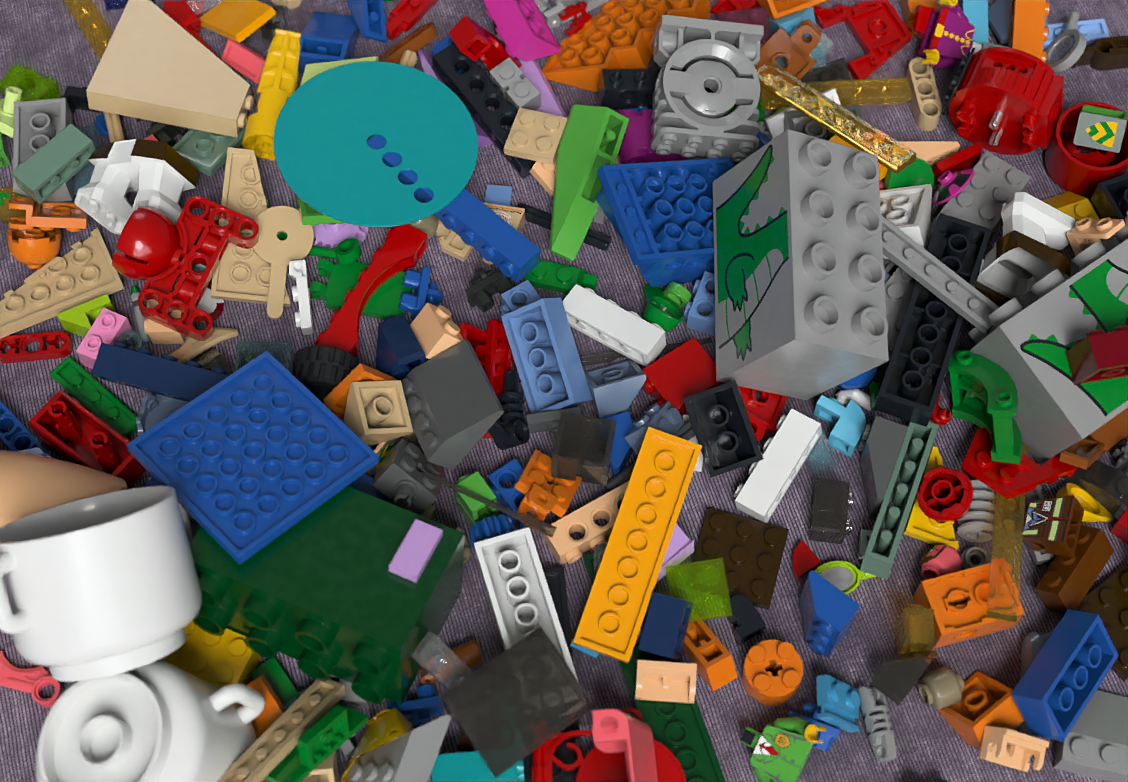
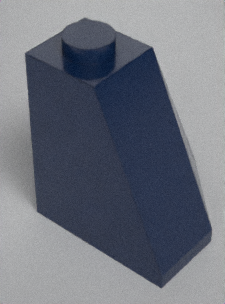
M404 314L390 316L383 322L378 323L375 370L402 381L412 369L426 362L425 353Z

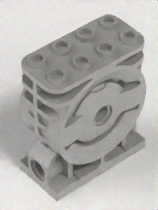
M662 14L653 33L651 47H654L653 60L661 68L655 82L652 98V119L654 120L651 126V134L653 135L651 140L652 150L656 151L659 155L675 153L687 158L695 156H705L707 159L730 158L733 162L740 163L757 150L759 139L756 135L759 132V124L756 121L759 118L757 106L760 97V81L755 67L760 60V40L764 35V26ZM690 66V67L686 70V72L677 71V70H682L684 67ZM704 87L710 88L713 93L707 92ZM734 104L739 105L734 112L725 117H721L727 114L733 108Z

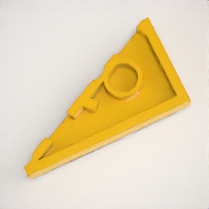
M932 447L923 476L934 468L943 467L942 456L939 454L938 447ZM916 494L904 534L934 546L943 544L956 550L959 547L953 528L954 521H937L926 516L919 507Z

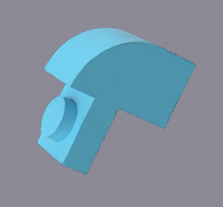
M821 395L816 403L813 415L834 426L827 445L852 457L865 430L866 419L864 412L853 400H850L845 408L838 400Z

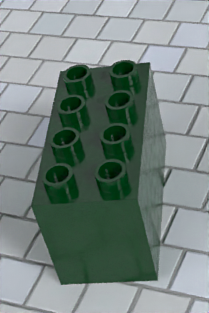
M349 486L342 489L240 565L202 526L189 544L202 593L200 610L193 619L199 628L215 636H222L226 629L246 636L245 644L258 655L266 658H275L278 652L298 660V667L305 674L316 680L328 681L331 675L352 683V691L361 699L373 704H381L385 698L399 704L403 703L462 591L464 533ZM415 519L443 530V536L417 583L389 572V565Z

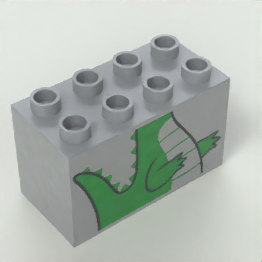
M787 129L713 181L716 381L728 383L736 380L737 385L741 387L808 400L889 361L878 155Z
M1126 222L1125 226L1110 238L1105 239L1102 243L1097 241L1074 257L1070 263V278L1066 280L1058 269L1054 270L1030 287L1027 293L1018 299L1014 297L991 313L987 318L993 327L986 334L976 327L968 333L976 344L969 351L998 364L1014 381L1018 393V410L1013 418L1020 429L1023 444L1038 464L1081 441L1128 408V377L1074 385L1065 353L1075 346L1074 342L1086 338L1088 332L1103 329L1104 333L1113 332V329L1128 325V226Z

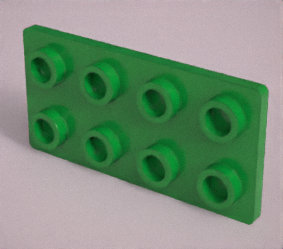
M336 703L326 715L297 739V745L264 779L269 782H301L368 722V716L340 703Z

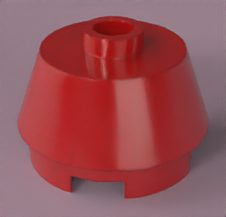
M937 467L923 476L924 480L917 491L919 507L926 516L937 521L952 522L961 519L968 513L973 499V486L966 474L953 468Z

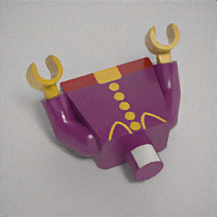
M939 0V3L945 5V7L931 12L918 52V56L926 58V60H922V65H929L935 70L950 68L957 62H961L964 55H970L973 48H975L974 53L981 50L982 45L972 40L975 27L969 23V19L960 8L958 0Z

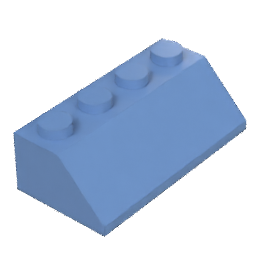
M561 297L542 298L501 316L531 414L572 408L593 400Z

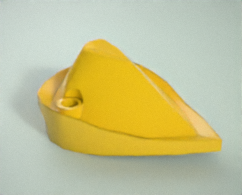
M1067 483L1056 493V497L1075 496L1084 508L1082 522H1108L1115 519L1094 497L1076 484Z

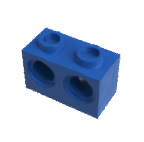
M513 459L488 476V485L496 496L497 501L499 500L503 505L504 515L511 517L512 522L515 521L521 529L527 523L517 517L518 508L516 506L521 503L525 494L515 489L514 486L523 468L516 459ZM505 481H510L514 483V485L510 488H504L501 486V484ZM527 512L530 517L534 518L531 512Z

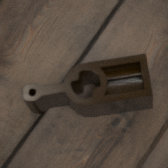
M1128 35L1098 39L1094 46L1085 47L1083 54L1070 68L1089 65L1097 71L1128 68Z

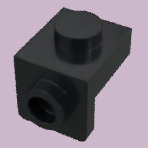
M67 86L64 95L60 96V98H66L72 116L75 109L99 113L98 110L89 109L86 92L88 87Z

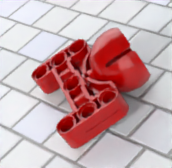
M193 196L186 201L176 224L159 209L149 206H138V209L133 211L117 242V249L119 251L113 254L112 266L127 278L147 280L138 296V305L142 316L195 340L205 341L213 334V320L209 313L197 307L229 242L241 248H252L258 242V225L253 219L201 196ZM194 208H201L204 210V213L196 216L191 211ZM218 219H226L229 222L226 226L221 227L215 223ZM248 229L254 234L250 237H243L240 235V232ZM196 264L206 266L205 271L200 273L193 271L192 268ZM178 277H180L179 280H178V282H177V284H176V286H175V288H174V290H173V292H171L172 289H173V287H174V285H175V283H176V281H177V279H178ZM147 300H156L158 302L156 307L149 309L144 306ZM174 310H178L183 313V316L174 320L169 317V314ZM198 321L208 324V327L202 331L196 330L193 326Z

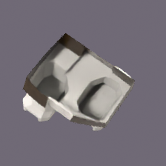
M132 139L107 143L97 147L88 160L95 168L90 183L79 188L75 204L111 233L121 235L133 211L138 209V206H149L159 209L176 224L183 210L179 206L182 191L196 188L198 170L166 142ZM137 191V195L132 206L126 198V195L128 192Z
M1026 192L1014 193L1013 200L1009 204L1003 203L1002 205L1003 237L994 243L993 249L985 255V259H982L974 286L975 289L999 307L1014 297L1018 299L1027 293L1030 287L1056 269L1061 272L1066 280L1070 278V258L1054 249L1062 250L1070 243L1066 233L1075 227V219Z

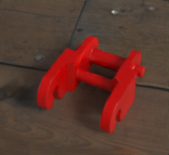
M581 1L574 6L571 4L563 9L565 15L562 13L558 14L560 20H567L571 16L575 19L569 25L571 30L568 28L564 30L566 35H574L584 28L585 23L591 20L592 15L585 10L587 8L585 1Z

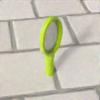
M830 561L815 570L817 574L846 595L858 587L860 580L878 577L860 571L855 565L846 561Z

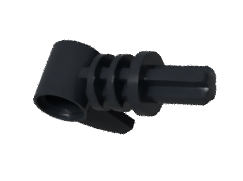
M506 371L504 373V393L498 395V400L504 413L488 430L495 445L500 450L525 444L529 441L530 437L528 426L524 422L522 414L524 412L522 404L525 403V396L519 393V373L516 371Z

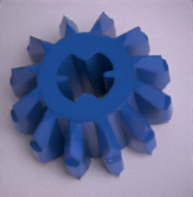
M504 514L492 515L488 518L484 517L481 521H476L469 528L472 548L475 551L474 543L517 531L515 524L512 522L511 517H507Z

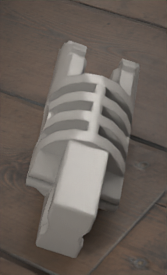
M862 686L858 688V694L861 701L862 715L866 717L864 719L866 732L870 734L868 735V740L877 762H888L895 759L897 753L895 733L891 730L893 725L890 722V715L887 714L889 709L882 687L876 686L870 689L868 686Z

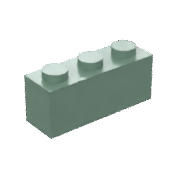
M70 123L66 128L58 131L55 137L47 144L39 147L29 159L20 163L12 172V175L18 187L40 205L90 162L88 159L95 150L94 144L91 139Z

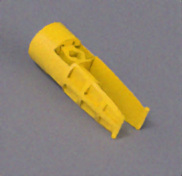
M276 29L275 36L268 50L257 93H260L257 105L258 113H253L248 117L242 140L243 148L254 150L255 156L258 158L276 160L274 153V130L284 104L297 90L301 33Z

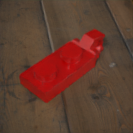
M401 0L390 12L388 24L386 25L387 38L394 41L401 35L402 31L406 33L438 0Z

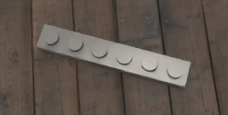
M881 215L883 222V254L986 334L993 327L987 317L997 310L999 306Z

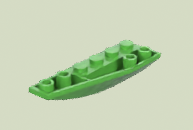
M574 104L571 107L557 148L549 251L570 262L574 261L599 206L595 197L603 189L597 170L601 165L615 164L629 122V118L608 107Z

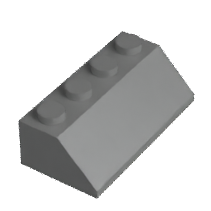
M66 98L14 102L13 171L20 163L25 162L35 154L39 147L44 146L54 138L58 131L66 128L70 123L72 124V113ZM13 177V191L30 197L18 187ZM73 177L44 201H73Z

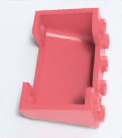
M616 709L592 711V736L596 748L603 753H625L628 782H658L653 734L648 724Z

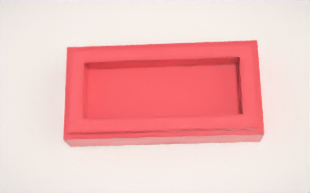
M228 39L221 60L256 84H259L266 58L244 44Z

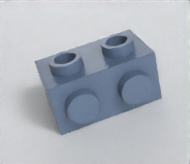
M669 401L661 406L655 403L645 410V415L634 423V428L625 437L637 456L648 427L675 435L684 424L679 411Z

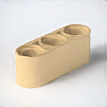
M917 57L909 63L905 76V85L916 126L923 131H932L938 124L942 112V104L932 67L922 65V60L926 59Z

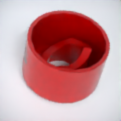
M1083 102L1067 109L1058 120L1045 152L1046 169L1054 182L1066 191L1081 196H1092L1098 183L1122 176L1128 168V121L1119 153L1079 146L1073 143L1079 115L1084 105L1121 111L1112 105L1102 102ZM1083 149L1092 153H1081L1077 150Z

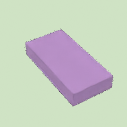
M415 519L389 565V572L417 583L443 536V530Z

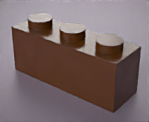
M1081 525L1074 557L1057 555L1035 587L1036 592L1048 610L1065 614L1068 609L1076 611L1114 552L1113 547L1101 529Z

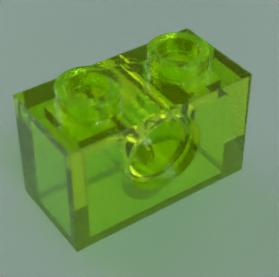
M14 64L0 81V92L3 98H5V89L10 86L22 90L20 102L58 99L61 96L57 88L58 85L54 80L49 77L43 78L37 75L31 68H23L17 64Z

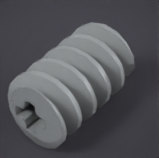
M970 480L973 486L972 504L968 513L957 520L959 525L957 534L962 539L970 542H988L993 539V536L985 532L994 530V526L987 523L994 520V515L989 511L995 509V505L988 501L994 500L995 494L990 492L993 489L981 481Z

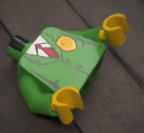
M798 716L778 718L774 723H768L763 733L747 726L740 742L755 749L750 759V764L754 766L753 772L759 782H797L813 744L823 743L817 737L818 730L826 731V727L814 725Z

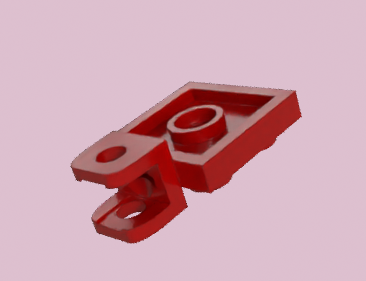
M738 386L755 436L759 442L765 432L768 434L775 432L788 396ZM756 392H760V397L763 399V401L758 402L756 400Z

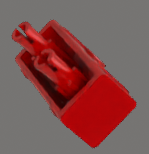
M59 390L29 421V425L36 436L47 444L48 448L52 451L57 452L71 463L86 466L123 479L126 482L127 489L146 471L128 451L127 444L131 442L128 438L123 437L106 421L99 419L83 407L79 401L70 397L62 390Z

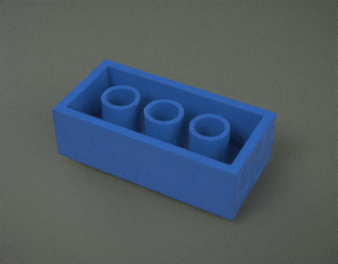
M1068 609L1011 693L1033 735L1063 742L1119 655L1099 614Z

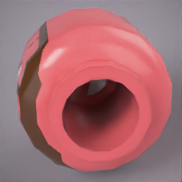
M943 544L932 547L920 561L921 575L924 580L958 572L963 567L962 559L957 550Z

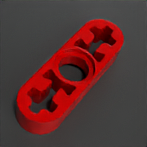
M63 331L6 336L0 339V362L17 363L65 358L72 353L74 345L69 335ZM59 341H63L64 344H61V348L57 349L56 346L59 345ZM39 342L40 347L37 351L32 353L26 351L30 343ZM6 346H10L11 349H8L7 353L3 354L2 351L6 349Z

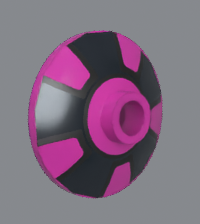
M967 166L954 172L950 170L944 172L938 178L939 185L932 195V203L934 205L943 204L960 193L973 178L974 169L971 166Z

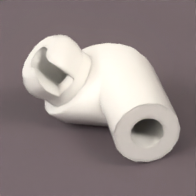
M860 389L840 390L836 394V400L845 408L850 400H853L867 411H871L870 396Z

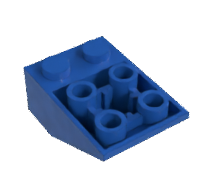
M314 12L300 37L299 73H304L306 64L353 58L360 32L353 16Z

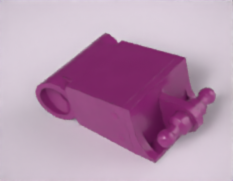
M629 109L616 111L629 118L618 152L620 164L681 161L688 158L675 153L659 155L651 149V140L653 138L651 126L654 122L652 119L653 109L642 110L640 113Z

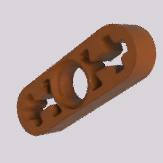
M433 22L422 25L378 57L379 62L399 64L406 50L417 52L439 34Z

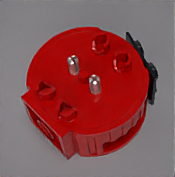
M991 47L979 50L974 53L975 48H973L969 57L964 55L942 101L946 105L942 115H945L949 106V115L954 126L957 128V134L972 144L978 142L983 149L998 154L1022 155L1035 151L1037 147L1047 149L1063 111L1064 76L1055 75L1054 70L1041 59L1013 48Z

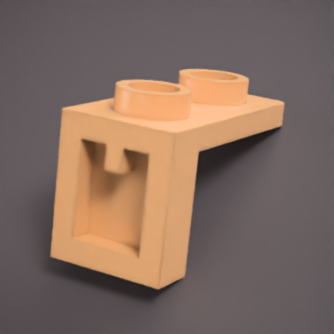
M1087 217L1077 221L1075 227L1068 231L1066 235L1075 256H1077L1097 241L1101 242L1100 239L1110 238L1124 227L1125 223L1123 219H1111L1109 217L1091 219Z

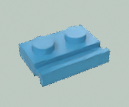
M827 674L817 676V705L821 707L818 719L849 733L859 731V726L855 725V719L859 718L861 703L858 689Z

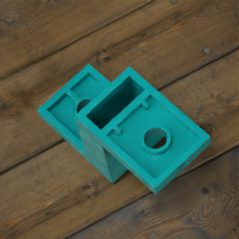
M511 689L499 690L503 749L438 754L431 772L432 782H525L523 757H517V753H522L520 727H515V724L520 723L518 698H512Z

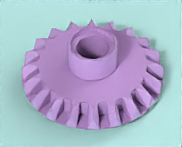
M348 223L312 225L314 232L313 245L335 248L340 242L349 238H356L361 245L368 235L369 227Z

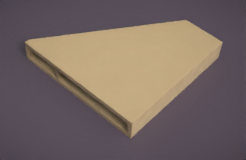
M150 0L128 1L86 90L89 109L238 138L241 128L246 127L248 110L251 111L254 105V96L251 95L250 84Z

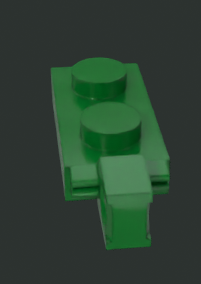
M539 259L538 265L523 278V282L528 280L533 287L569 294L576 284L583 288H590L595 292L598 277L587 274L585 270Z

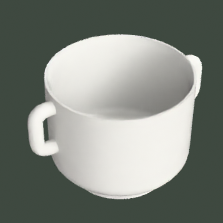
M149 486L105 493L55 506L0 527V630L12 634L15 647L24 659L30 663L49 666L51 676L55 680L66 682L84 681L141 667L172 653L185 643L187 638L184 627L198 614L202 604V593L189 546L193 539L187 511L178 503L175 489L169 486Z
M156 660L141 667L106 677L73 681L56 700L41 729L36 751L37 782H217L257 740L251 721L264 710L265 698L260 692L244 684L236 683L218 688L162 660Z

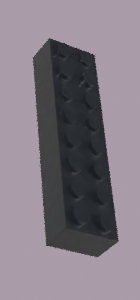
M940 213L927 251L974 287L992 229ZM917 280L873 409L927 427L934 412L964 317Z

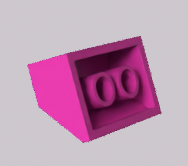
M483 0L487 7L486 13L494 20L497 26L495 28L496 32L504 39L506 43L505 49L513 58L518 57L527 62L561 51L535 0Z

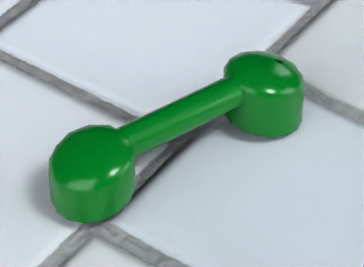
M280 232L277 234V238L285 240L287 235L284 232ZM349 238L340 242L335 248L313 245L308 255L337 259L340 264L348 265L357 261L362 251L359 240Z

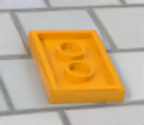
M222 0L199 19L201 26L241 43L275 16L276 12L272 6L257 0Z

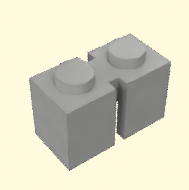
M510 57L489 71L491 83L496 84L501 89L504 99L508 100V103L511 102L517 111L519 107L536 111L542 106L539 91L527 77L524 78L522 71Z

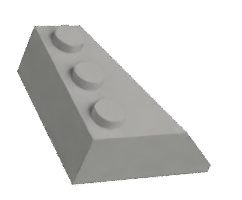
M446 714L357 758L349 768L347 782H428L451 716Z

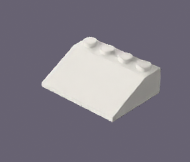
M931 184L879 190L881 215L927 250L930 239Z

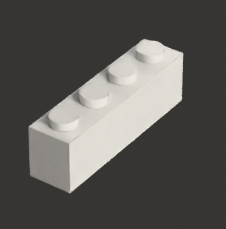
M576 284L562 301L571 327L644 367L653 363L666 346L665 331L656 323H649L641 319L633 311L628 312L622 309L613 300H605L590 288H583Z
M791 409L787 416L783 415L777 425L778 431L774 438L770 437L763 447L764 459L751 465L748 475H750L745 484L741 483L734 494L737 509L760 522L767 523L822 434L821 423L794 409Z

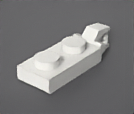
M306 260L289 261V276L297 284V286H292L293 301L299 303V311L295 312L296 327H301L303 335H310L314 333Z

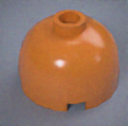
M34 227L33 230L18 229L14 232L9 228L6 232L8 250L13 258L22 264H27V267L31 269L41 268L43 264L56 258L61 248V230L59 228H55V231H45Z

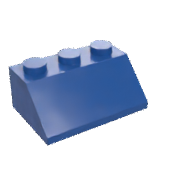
M813 570L808 574L798 602L804 639L808 643V647L817 655L822 656L823 654L829 658L849 632L861 606Z

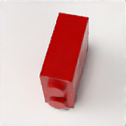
M695 337L642 369L646 375V381L642 385L643 391L647 395L651 394L656 401L655 403L659 406L669 401L679 411L681 416L687 412L683 398L725 384L716 381V363Z

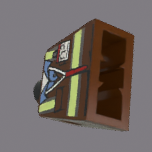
M1074 495L1032 501L1028 505L1026 517H1014L1012 519L1011 530L1013 534H1022L1024 541L1034 551L1074 557L1084 508Z

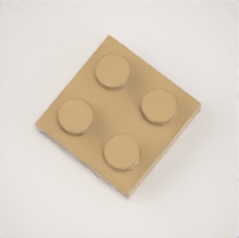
M519 107L504 146V154L554 165L557 157V148L568 118Z

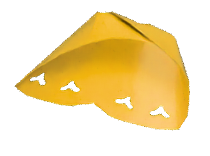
M396 708L386 709L370 719L347 764L341 782L348 780L349 768L357 758L406 734L411 730L413 724Z

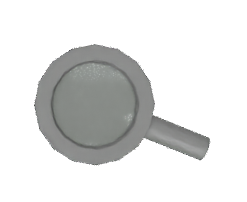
M1077 12L1069 14L1065 32L1052 41L1046 49V64L1054 70V74L1069 69L1078 61L1085 50L1087 39L1081 32L1076 30L1079 13Z

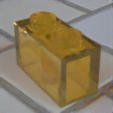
M909 605L907 608H903L894 625L895 659L925 660L935 644L933 609H925L923 605Z

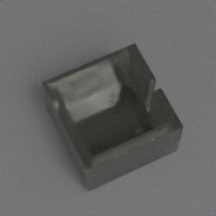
M561 412L552 456L551 477L576 481L577 476L582 477V482L607 486L617 421Z

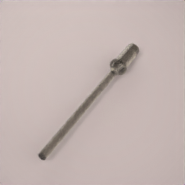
M711 338L697 340L700 344L712 343ZM686 342L668 344L662 351L676 349ZM607 350L603 353L580 356V361L583 367L602 363L610 364L611 361L626 356L621 353L608 352Z
M427 471L423 474L424 477L517 518L524 524V527L532 528L551 538L555 533L557 527L531 516V514L517 513Z

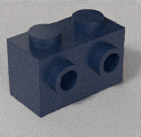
M653 592L645 613L647 615L645 626H641L638 633L637 641L640 643L638 649L679 660L694 603Z

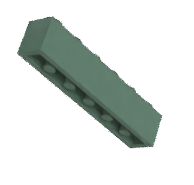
M910 422L864 554L860 571L888 580L939 425L929 422L927 427Z

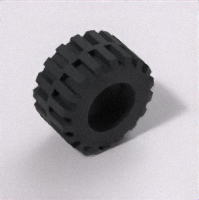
M326 346L304 347L295 353L291 374L324 403L323 399L361 362L351 354L336 348Z

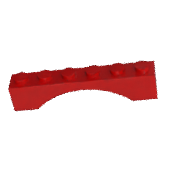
M408 224L396 226L395 228L392 227L388 231L385 239L386 242L382 248L376 249L372 257V263L368 269L364 268L358 278V284L354 290L350 289L340 311L336 310L330 319V326L326 332L322 331L319 334L316 346L336 348L356 357L360 351L359 324L367 302L378 287L389 278L403 270L416 266L428 247L426 233Z

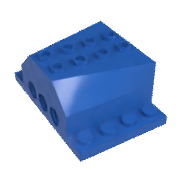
M730 158L601 165L597 170L603 189L595 199L626 246L633 265H638L642 276L651 287L667 286L670 282L678 284L694 283L697 279H702L705 271L714 274L713 181L734 167Z

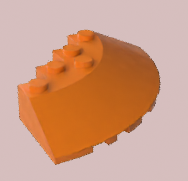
M610 0L601 6L602 11L584 24L583 29L569 38H564L559 43L561 51L550 55L542 72L547 80L598 92L597 88L602 69H647L651 56L654 54V47H651L652 36L662 14L709 19L710 0Z

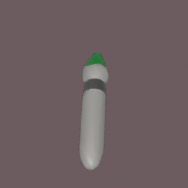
M133 285L130 299L133 302L138 332L142 341L148 342L150 337L144 331L145 317L140 313L138 296L141 292Z

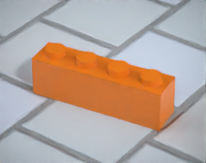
M1046 0L1010 1L1008 47L1027 52L1045 63L1046 51H1043V41L1047 40L1048 27L1044 26L1045 17L1049 14V2H1046Z

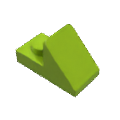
M105 294L58 313L57 317L65 331L85 337L103 308L115 313L116 311L108 294Z

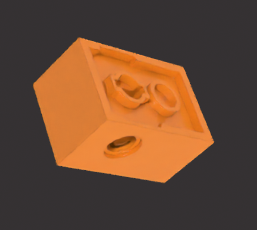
M1004 560L921 581L913 596L933 649L1014 628L1025 613Z

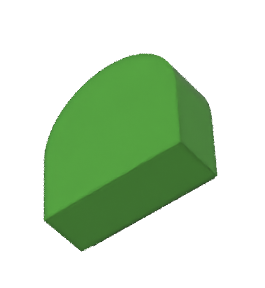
M670 282L662 292L664 296L681 308H684L692 298L691 293L676 282Z

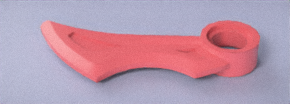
M0 651V686L30 693L40 706L52 708L64 691L61 683L53 679L42 666L30 669L13 666L7 661L3 651ZM45 686H55V693L52 697L48 699L41 698V691Z

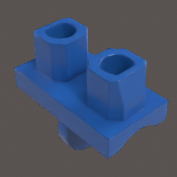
M423 266L420 272L406 270L403 276L402 286L415 290L414 295L402 292L398 308L410 312V319L414 320L425 306V302L434 305L441 303L443 300V294L437 290L436 283H430L428 289L431 271L429 267Z
M432 684L422 685L417 688L418 700L407 701L406 695L402 704L390 700V705L386 706L387 709L396 708L413 724L412 728L414 729L431 722V716L442 714L440 698L436 696Z
M808 702L804 704L803 710L812 713L813 717L790 709L787 717L798 716L814 725L826 727V731L818 730L817 732L818 739L822 740L823 743H814L813 746L827 752L834 738L838 739L841 731L840 728L818 719V714L821 713V707Z

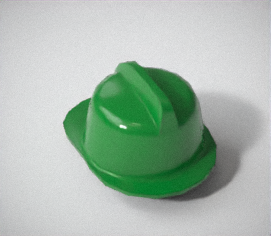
M650 284L644 286L643 290L647 303L643 312V318L647 322L658 324L665 332H671L679 322H686L680 307L663 295V289L651 287Z

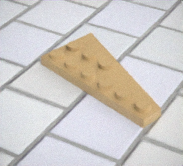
M228 147L221 205L253 220L267 209L254 150ZM219 219V226L221 227L229 223L226 219ZM242 230L240 235L250 237L251 230ZM229 242L213 274L211 298L267 304L271 265L261 260L253 248L245 249ZM285 284L283 306L290 307L291 303Z
M98 227L90 232L92 236L82 243L78 241L71 246L72 250L63 257L54 258L23 280L25 284L17 290L13 291L11 289L4 294L5 298L0 301V339L53 318L58 313L105 294L110 295L124 289L117 270L112 266V259Z

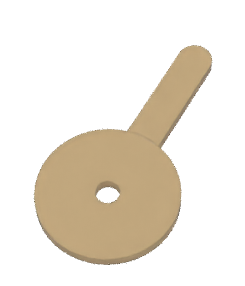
M289 206L268 208L261 212L254 220L258 225L259 238L257 244L252 248L261 260L271 265L267 316L273 320L279 319L283 314L286 273L289 261L305 259L311 251L314 241L312 225H302L299 210ZM280 232L286 233L287 238L285 240H279L277 238V234Z

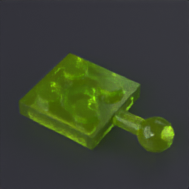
M723 558L666 567L669 591L659 593L694 603L689 623L733 616Z

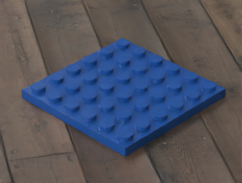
M265 351L127 444L128 451L162 486H169L175 489L178 503L239 565L379 463V456L268 351Z

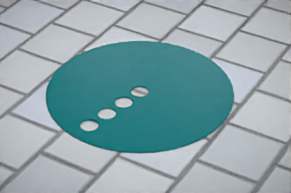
M366 61L328 69L301 85L289 97L278 116L274 130V153L278 168L286 183L301 200L313 209L330 218L348 224L366 227H392L425 219L439 212L458 197L474 172L478 156V137L475 124L466 106L442 82L429 74L405 65ZM372 135H380L385 138L386 145L381 149H372L368 146L367 139ZM394 152L401 156L402 162L396 167H389L383 163L382 158L386 153ZM403 170H411L417 174L418 179L414 184L405 185L399 181L398 175ZM419 188H428L433 193V199L427 203H421L414 198V192Z

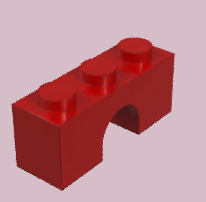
M466 15L448 32L460 52L475 62L481 59L489 71L509 57L518 68L522 66L517 57L513 58L505 49L506 44Z

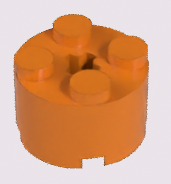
M780 640L762 641L753 646L746 656L741 673L743 688L749 696L762 705L778 706L784 704L798 689L803 676V663L791 643ZM771 669L773 670V672L777 673V675L772 676V673L767 671Z

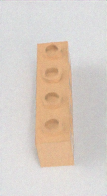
M629 481L543 528V539L560 566L566 562L568 564L574 563L582 557V553L591 548L592 550L599 549L607 542L606 540L610 537L619 511L618 508L621 506ZM598 519H605L608 524L598 526L594 522ZM580 532L584 537L580 540H574L570 535Z

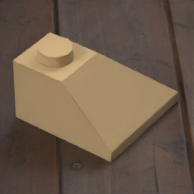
M401 380L352 382L350 384L343 421L367 445H376L413 433Z

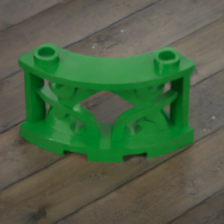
M955 350L948 365L953 398V418L971 422L981 429H987L993 444L991 450L992 461L1020 464L1023 449L1021 432L1013 418L1018 410V393L1014 381L1001 366L993 361L967 350Z

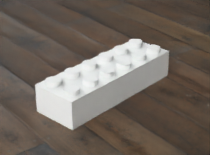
M527 527L474 543L476 558L524 715L581 698V688L530 528Z

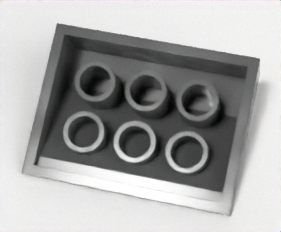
M466 339L415 367L401 381L411 424L427 461L452 471L504 413L470 341Z

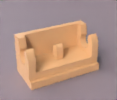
M638 660L635 700L694 704L697 664Z
M985 726L979 758L1028 772L1030 759L1034 755L1033 769L1039 771L1043 766L1046 747H1049V742L1010 729Z

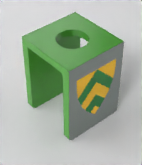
M1084 105L1079 115L1073 143L1079 146L1119 153L1128 121V112Z

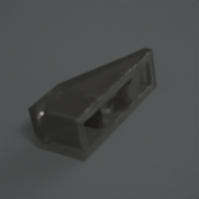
M1096 460L1087 470L1077 467L1073 476L1068 478L1062 476L1069 483L1076 484L1087 491L1117 519L1128 508V476L1119 469Z

